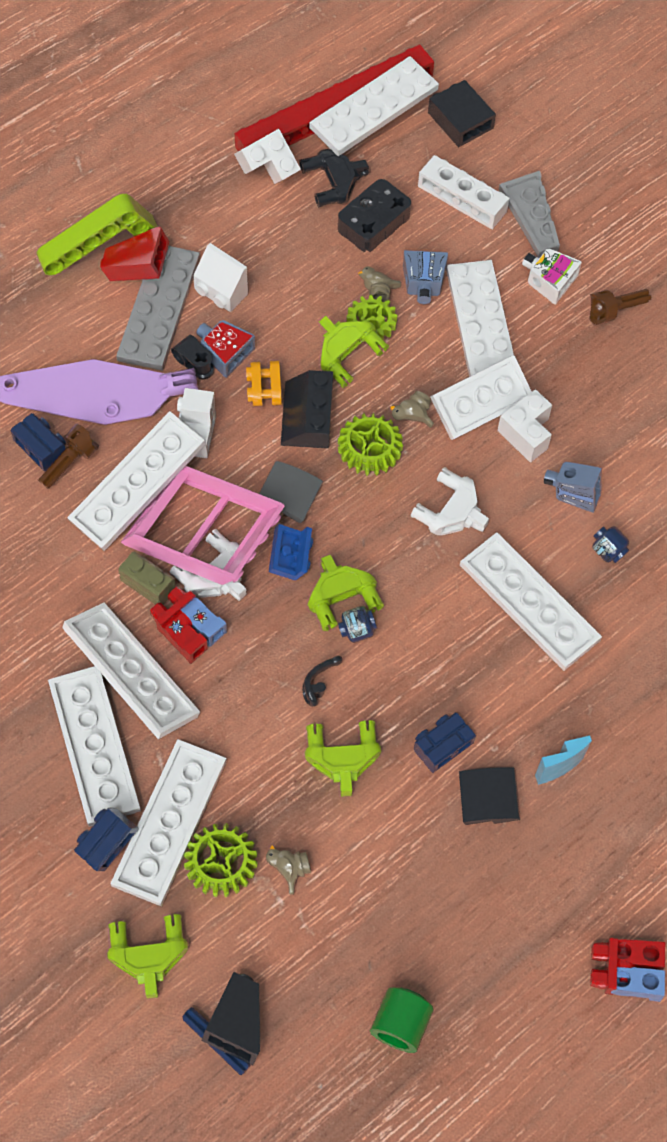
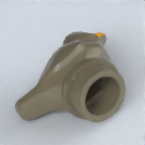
M367 266L358 272V275L364 280L365 287L369 290V295H372L375 300L382 296V302H385L389 299L391 289L401 287L400 281L392 280L384 273L375 271L372 267Z
M415 391L408 400L402 401L398 406L390 407L392 416L396 420L406 419L423 422L430 428L434 425L426 412L430 408L431 399L423 392Z
M272 845L266 854L267 862L275 867L286 879L289 894L293 895L297 878L299 876L305 877V874L311 873L307 853H299L297 851L293 854L289 850H277Z

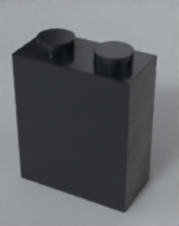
M466 80L453 84L448 89L435 93L429 98L428 114L458 148L494 129L496 113Z

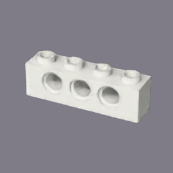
M434 155L419 172V188L490 229H493L507 213L509 197L489 187L483 181L470 176L464 170L449 164L444 159Z

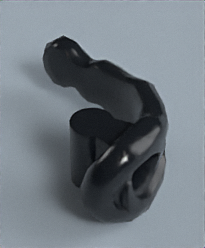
M335 656L318 664L306 675L302 686V694L309 706H316L318 704L317 698L322 697L326 689L325 684L322 682L311 685L312 680L328 668L340 665L343 662L341 656Z

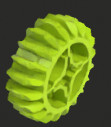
M363 413L361 419L354 416L353 421H347L345 428L340 430L338 453L342 455L341 459L343 462H348L347 466L349 469L356 467L357 474L364 470L366 476L369 475L370 471H374L377 476L380 469L386 473L389 466L394 468L396 461H399L401 451H403L402 434H399L398 426H393L392 419L385 422L384 415L376 418L374 413L371 417H367ZM379 435L384 437L387 440L388 444L385 443V440L381 439ZM352 445H355L356 448L361 451V454L357 452Z
M227 823L223 825V830H219L218 825L213 824L212 832H209L208 828L204 827V836L202 837L200 834L195 833L194 839L197 843L188 842L187 846L191 851L184 853L185 859L189 860L184 863L185 870H191L187 874L188 879H196L193 883L195 888H199L204 884L202 889L204 894L213 889V897H218L219 890H223L224 896L228 897L229 889L231 888L238 894L240 892L238 884L247 887L248 881L245 877L254 878L255 876L251 870L258 866L257 861L252 860L257 857V851L251 850L254 847V842L246 841L248 838L246 832L238 836L239 827L237 826L231 832ZM218 842H228L236 847L224 848ZM209 846L211 855L204 860V864L199 866V857L203 850ZM216 852L223 859L225 857L226 869L223 864H219V861L217 863ZM243 855L242 866L233 875L231 865L237 861V857ZM215 872L220 873L224 879L211 878L206 873L209 875Z

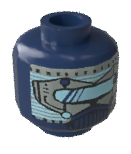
M603 526L593 536L596 539L592 545L593 550L607 563L611 561L616 563L629 551V539L616 526H612L609 529Z
M364 606L344 611L341 616L342 622L338 623L342 637L347 636L352 643L373 637L374 630L377 629L372 610H367Z

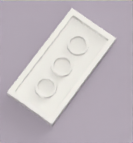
M512 355L430 396L450 439L453 440L504 414L532 391L515 356Z

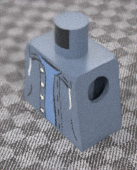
M404 250L403 272L407 293L409 295H417L418 303L428 304L431 302V296L440 295L446 271L448 252Z
M564 462L560 472L546 471L544 484L556 487V498L559 501L594 513L602 493V468Z

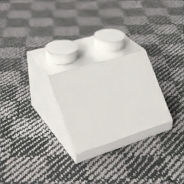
M210 243L206 247L193 275L194 288L201 296L210 298L218 307L225 308L231 312L248 295L247 267Z

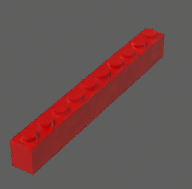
M420 44L409 48L405 52L390 57L378 65L371 66L359 74H354L340 83H335L333 86L317 92L311 97L279 110L267 118L260 119L246 128H241L234 133L235 148L237 151H240L278 129L281 131L287 145L290 146L315 134L309 128L312 120L409 56L431 77H433L434 60Z

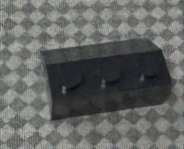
M308 370L285 381L281 446L329 449L333 371Z

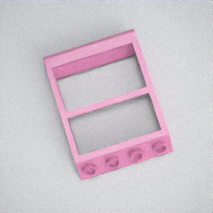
M185 466L145 508L121 543L224 585L231 581L236 582L243 575L244 571L242 568L255 557V549L268 538V530L280 520V512L285 506L281 502ZM182 483L221 497V499L183 553L146 539L144 536ZM228 501L259 512L261 515L222 570L190 557V555Z

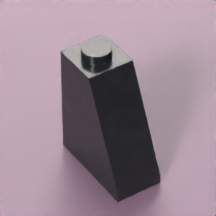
M233 972L201 1041L252 1066L260 1052L259 983L254 982L246 974Z

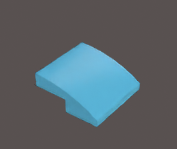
M586 736L564 741L559 754L542 757L535 774L538 785L557 779L577 766L588 750L592 741L591 737Z

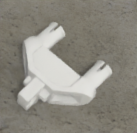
M444 467L439 473L437 481L455 490V493L440 513L436 514L418 503L413 509L411 517L429 526L430 532L435 535H446L462 531L464 527L470 528V526L483 532L488 525L489 518L480 513L481 509L477 507L473 480L465 476L462 478Z
M217 529L212 530L214 535L209 533L206 537V542L221 554L210 565L223 570L239 547V544L237 542H230ZM173 566L170 570V574L185 586L186 593L191 591L197 598L215 597L230 593L240 601L246 595V588L240 583L241 577L236 582L231 581L221 585L176 566Z

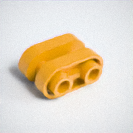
M270 361V368L260 369V362H251V367H246L247 381H252V387H247L248 402H253V406H262V399L272 398V406L282 405L279 361ZM261 378L271 379V389L261 388Z

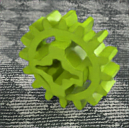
M372 295L369 296L368 300L361 296L360 303L353 301L352 307L348 308L346 322H356L357 316H359V321L373 323L377 329L376 333L384 340V335L390 338L392 331L396 330L398 316L395 314V306L390 307L389 300L382 302V296H379L377 300L373 299Z

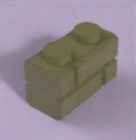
M135 551L127 557L118 569L120 581L155 605L159 602L164 605L168 600V594L175 588V580L171 575L166 572L163 573L162 569Z

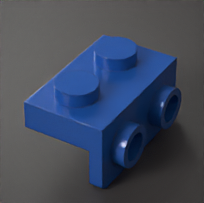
M278 524L274 529L268 572L295 581L306 574L310 567L309 551L313 545V537H311L312 528L306 527L304 530L299 531Z

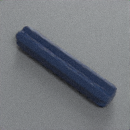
M191 1007L182 1016L183 1021L203 1038L209 1022ZM209 1045L239 1075H243L251 1066Z

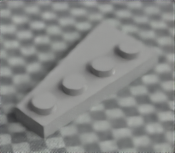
M540 171L501 183L499 191L509 197L508 207L538 258L542 256L546 249L559 251L560 244L554 221L551 219V210L545 197L546 192L541 182Z

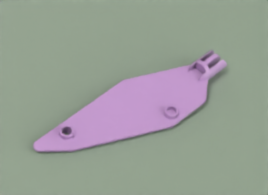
M95 359L0 376V402L4 404L103 425L151 417L169 397L183 395L185 388L199 389L194 368L160 373ZM9 384H14L10 388L7 387Z

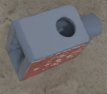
M220 321L214 328L202 323L197 329L196 334L202 338L201 345L212 354L211 363L225 378L255 350V336L227 321Z

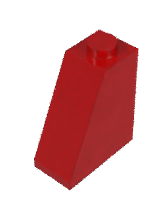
M155 227L105 249L103 258L100 261L101 270L109 281L159 279L170 241L161 227Z

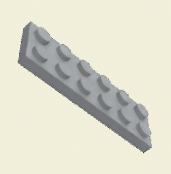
M168 246L160 278L142 280L116 355L117 361L163 371L194 278L193 275L200 260V252Z

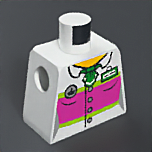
M546 249L540 258L528 253L522 262L523 266L530 269L529 285L555 305L578 277L582 264L581 261L552 249Z

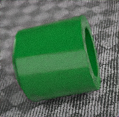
M390 987L385 992L370 1028V1033L377 1040L392 1048L407 1053H416L434 1011L433 1006L422 995L402 987Z

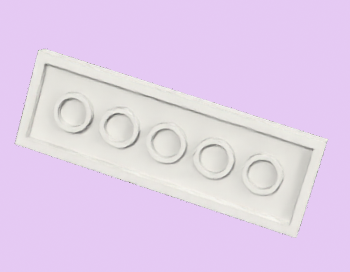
M409 56L312 120L309 128L337 156H340L437 91L439 83Z
M492 260L450 264L446 267L469 377L514 355Z
M169 411L67 518L105 551L206 445L205 440Z
M495 533L460 561V566L563 671L601 641L602 636L498 533Z
M105 603L64 621L62 626L64 631L157 739L198 718L200 711Z
M94 666L49 679V686L88 826H94L96 823L94 821L95 816L104 808L106 810L108 807L116 808L125 816L140 812L141 809L101 672Z
M177 739L137 825L139 830L131 838L110 883L112 887L162 907L184 858V853L188 849L187 844L193 838L227 762L225 757Z

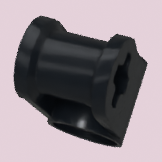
M188 335L171 348L173 356L181 365H184L187 369H195V376L198 379H208L213 375L212 354L193 335Z

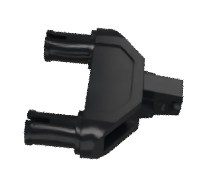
M331 149L321 150L316 156L299 159L300 169L303 174L321 168L325 171L331 184V190L314 194L318 208L335 202L337 204L347 203L355 187V181L369 173V166L366 160L349 161L347 156L343 154L337 156Z

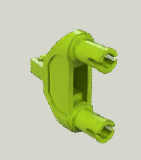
M327 316L319 321L327 331L323 335L325 338L321 355L322 371H333V378L342 388L348 386L342 377L349 383L354 378L341 365V361L362 342H366L377 356L383 354L378 345L385 352L389 348V345L376 333V326L371 322L340 323L338 321L334 325Z
M331 555L321 558V566L324 572L320 573L321 577L310 596L308 607L310 611L316 613L323 631L329 630L328 625H330L331 629L338 625L329 606L358 594L362 595L369 608L368 610L371 609L372 613L375 612V607L377 611L384 607V603L375 589L377 582L374 576L348 566H336Z
M366 720L359 722L361 744L351 746L325 747L323 725L316 724V734H314L313 724L306 726L308 748L305 751V758L314 768L331 780L333 779V782H340L341 797L352 796L351 781H357V778L381 754V746L376 742L375 721L368 720V731Z
M174 914V926H172L171 915L164 917L167 941L151 945L130 947L127 944L126 922H118L119 933H117L115 922L108 924L111 948L108 949L107 959L138 980V984H145L147 999L158 998L157 982L164 981L163 977L170 972L188 950V942L186 939H183L182 915Z

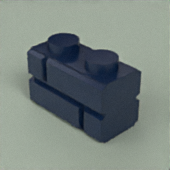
M31 413L22 422L12 427L10 431L13 441L43 471H46L66 449V441L59 433L54 434L50 430L49 423L43 417L39 419L34 413Z
M454 713L450 717L446 714L436 722L434 729L431 731L425 729L416 736L414 752L428 769L434 773L474 744L476 735L465 724V721L458 713Z
M109 807L107 810L105 808L102 809L95 816L94 821L96 823L90 831L85 830L78 837V845L74 849L96 871H106L139 830L118 809Z

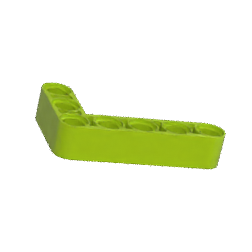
M119 194L37 250V256L46 275H56L124 229H127L136 236L158 226L153 215L130 195Z

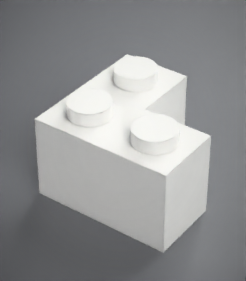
M279 129L234 154L245 174L264 164L274 184L301 170Z
M185 388L184 395L179 397L177 411L180 412L179 419L206 442V445L194 457L208 458L216 419L214 392Z
M536 389L500 416L497 430L530 463L548 449L552 436L542 426L549 419L552 404Z

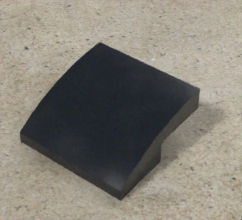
M496 767L459 771L462 816L465 825L490 821L498 824L520 820L515 768Z

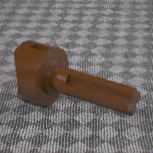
M648 289L616 297L609 290L589 294L591 297L589 319L596 325L613 321L617 317L618 310L648 303L652 297Z
M75 424L64 436L69 447L62 452L38 479L47 489L77 459L78 455L89 459L99 448V445L91 439L90 432L83 426Z

